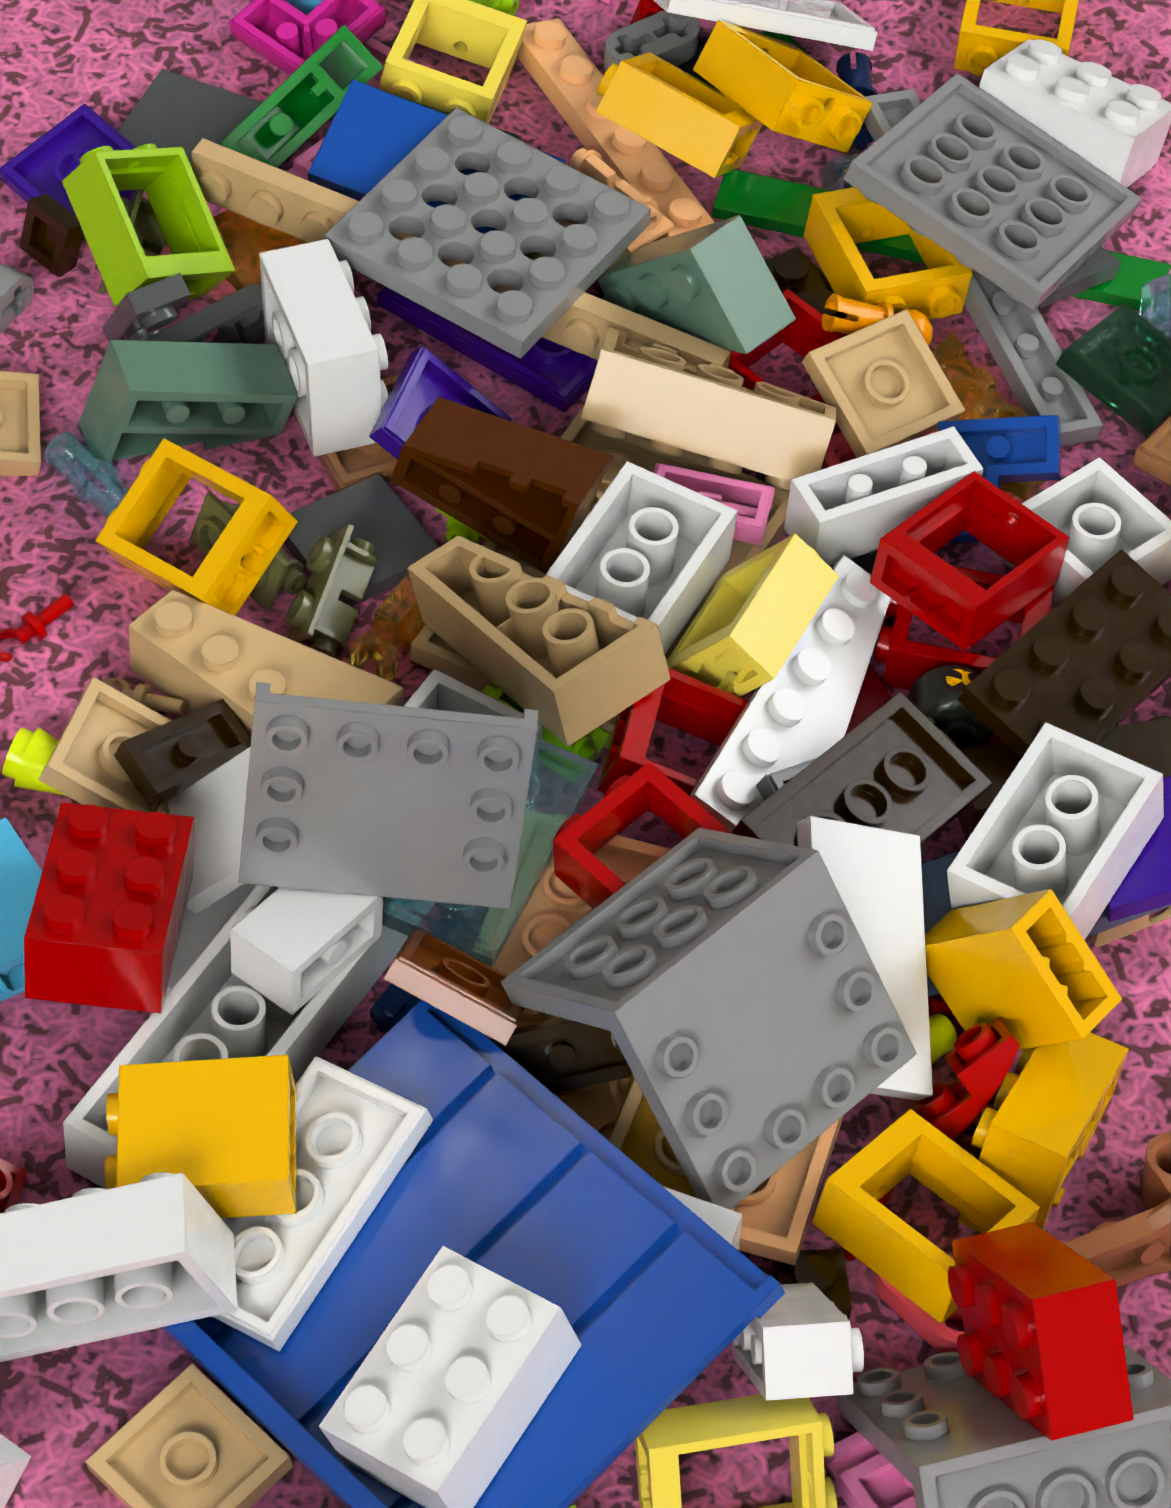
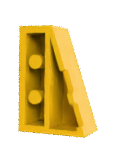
M1091 1032L1083 1040L1023 1049L1015 1073L1011 1071L1007 1073L997 1094L994 1109L989 1107L985 1109L972 1139L971 1145L981 1149L978 1159L980 1162L1040 1206L1034 1224L1041 1229H1044L1051 1206L1058 1207L1065 1192L1062 1185L1077 1158H1082L1113 1096L1129 1048ZM960 1213L958 1223L981 1233H986Z

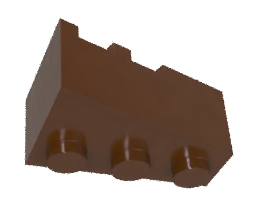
M438 397L404 443L390 481L547 573L584 522L613 455Z

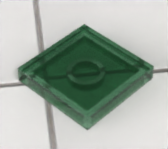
M1125 303L1063 350L1055 364L1145 437L1150 435L1171 416V339Z

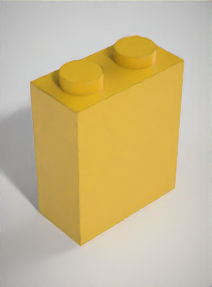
M1052 889L950 910L925 934L927 974L964 1031L982 1022H986L989 1025L1000 1017L1019 1043L1020 1047L1018 1050L1083 1040L1122 1000Z
M288 1055L119 1065L118 1093H108L106 1100L108 1131L110 1135H117V1155H106L105 1158L106 1189L138 1183L143 1177L153 1173L178 1174L183 1172L220 1218L296 1214V1086Z

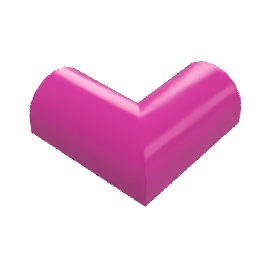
M253 0L228 23L233 37L288 75H291L343 25L363 44L386 24L387 17L385 8L373 0H323L307 15L285 0Z

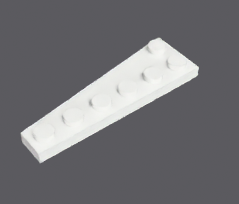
M844 554L832 566V569L839 577L775 679L756 688L690 794L692 799L731 832L744 816L764 801L756 784L765 775L818 758L846 734L891 598L870 584L871 575Z

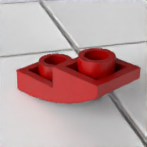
M1000 1017L989 1025L986 1022L976 1024L957 1038L954 1043L955 1049L947 1054L945 1058L958 1076V1079L950 1085L941 1083L934 1086L933 1096L916 1101L914 1104V1112L951 1140H954L968 1127L988 1104L1007 1075L1020 1047Z

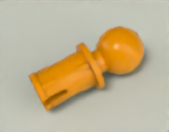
M834 293L830 295L824 308L846 313V318L822 314V328L827 332L849 335L894 315L892 305L885 301L880 302L876 306L845 298ZM907 309L929 346L933 339V327L929 319L918 310Z

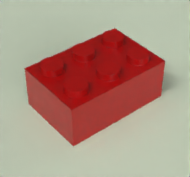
M61 802L24 936L25 998L161 1014L193 879L194 817Z
M1033 1222L952 1240L955 1265L950 1266L948 1269V1284L952 1298L962 1312L964 1334L958 1335L957 1350L963 1370L969 1377L974 1378L989 1390L995 1398H999L1015 1411L1022 1420H1026L1051 1441L1134 1420L1115 1278Z

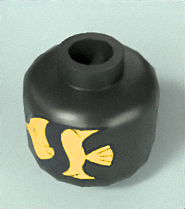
M942 665L927 671L919 677L910 689L908 699L924 715L931 717L935 721L933 724L942 730L956 744L958 749L987 743L993 732L958 700L965 686L976 678L978 674L964 666Z

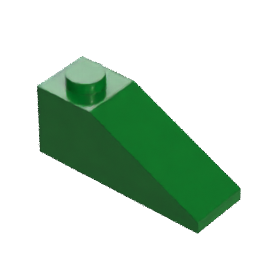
M343 25L225 137L220 144L278 168L338 111L352 79L366 84L383 66L356 36Z

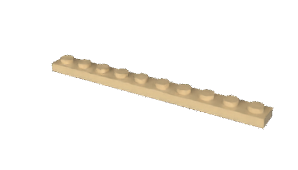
M204 138L201 139L191 153V168L207 202L309 243L324 240V235L359 202ZM400 233L394 235L393 237L402 241L406 238L416 236L407 233ZM456 259L445 260L442 262L450 267L457 264H466L465 262ZM503 285L491 288L501 294L505 291L515 290L512 287ZM585 292L542 336V338L598 360L608 326L628 333L625 345L640 349V347H652L654 343L677 350V355L686 360L685 366L697 370L699 364L709 365L711 363L728 369L731 351Z

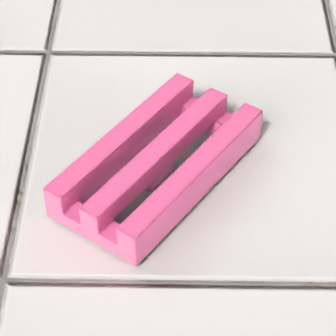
M656 463L655 474L738 510L733 540L762 546L773 504L775 487ZM729 502H734V503L749 505V506H753V507H748V506L733 504V503H729Z

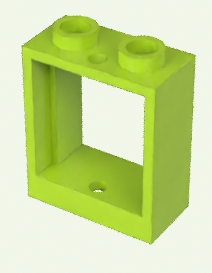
M144 144L132 150L113 151L111 146L98 147L85 153L79 160L80 165L62 180L114 307L119 305L127 293L181 273L190 292L187 300L196 299L207 295L235 271L183 147L157 148L155 144ZM145 190L172 254L145 256L118 191Z

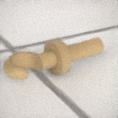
M109 678L102 681L109 686L121 688V693L152 710L182 716L186 713V700L153 694L152 686L140 683L132 690L131 685L126 680L120 678Z

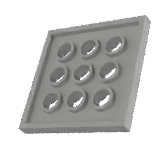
M958 73L855 158L843 180L861 191L866 199L886 208L906 222L914 232L928 237L954 255L962 265L976 270L1002 288L1010 298L1022 302L1032 310H1035L1134 215L1142 200L1141 197Z
M455 108L324 235V239H329L338 261L347 260L350 268L521 359L647 228L651 208L482 120ZM464 169H475L480 172H475L470 175H464L459 171ZM514 194H521L528 196L530 198H523L518 201H514L510 199L508 196ZM431 201H442L448 204L440 205L434 208L426 203ZM561 220H572L578 222L579 224H572L567 227H564L558 224L557 222ZM479 227H492L497 230L483 234L475 229ZM400 233L412 234L416 237L406 238L401 241L393 236ZM537 252L548 257H539L532 260L526 257L525 254ZM456 259L461 260L466 264H457L450 267L442 262L445 260ZM503 285L512 287L515 290L505 291L501 294L491 288Z

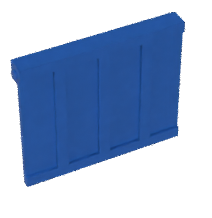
M421 1000L361 1057L348 1072L427 1108L433 1118V1122L280 1352L213 1317L160 1327V1329L346 1508H425L345 1463L319 1428V1425L437 1253L444 1246L561 1307L582 1344L474 1508H568L756 1317L761 1319L785 1292L776 1279L759 1269L483 1033Z

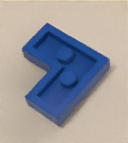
M1058 415L938 422V431L955 427L984 468L982 477L999 489H1001V483L1062 480L1061 421ZM963 531L950 542L967 543L980 541L968 532Z

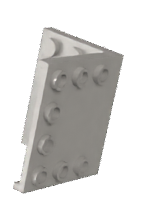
M256 683L238 883L504 909L511 908L538 731V710L524 709L523 718L274 694L270 693V683Z
M696 829L501 981L513 1005L611 1031L697 1198L727 1209H732L917 1054L819 851L710 829Z
M1125 1343L1134 1420L1053 1441L1026 1420H1022L1015 1411L999 1398H995L989 1390L974 1378L969 1377L963 1370L958 1352L932 1355L925 1359L924 1366L898 1371L893 1368H877L865 1371L857 1377V1382H853L854 1394L837 1395L842 1416L913 1484L916 1508H1171V1379Z

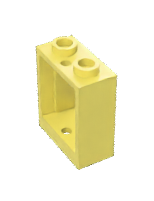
M414 0L385 61L378 89L424 107H432L445 115H449L455 108H458L489 124L517 61L527 20L470 0ZM415 43L489 68L490 71L484 85L480 86L408 61Z
M794 533L721 576L667 659L668 668L738 697L770 682L779 673L839 575L820 558L819 554Z
M761 1394L665 1409L635 1439L640 1508H682L679 1454L789 1437L792 1502L758 1508H838L832 1480L829 1476L825 1477L824 1457L834 1455V1438L829 1417L826 1412L817 1413L810 1398L766 1401Z

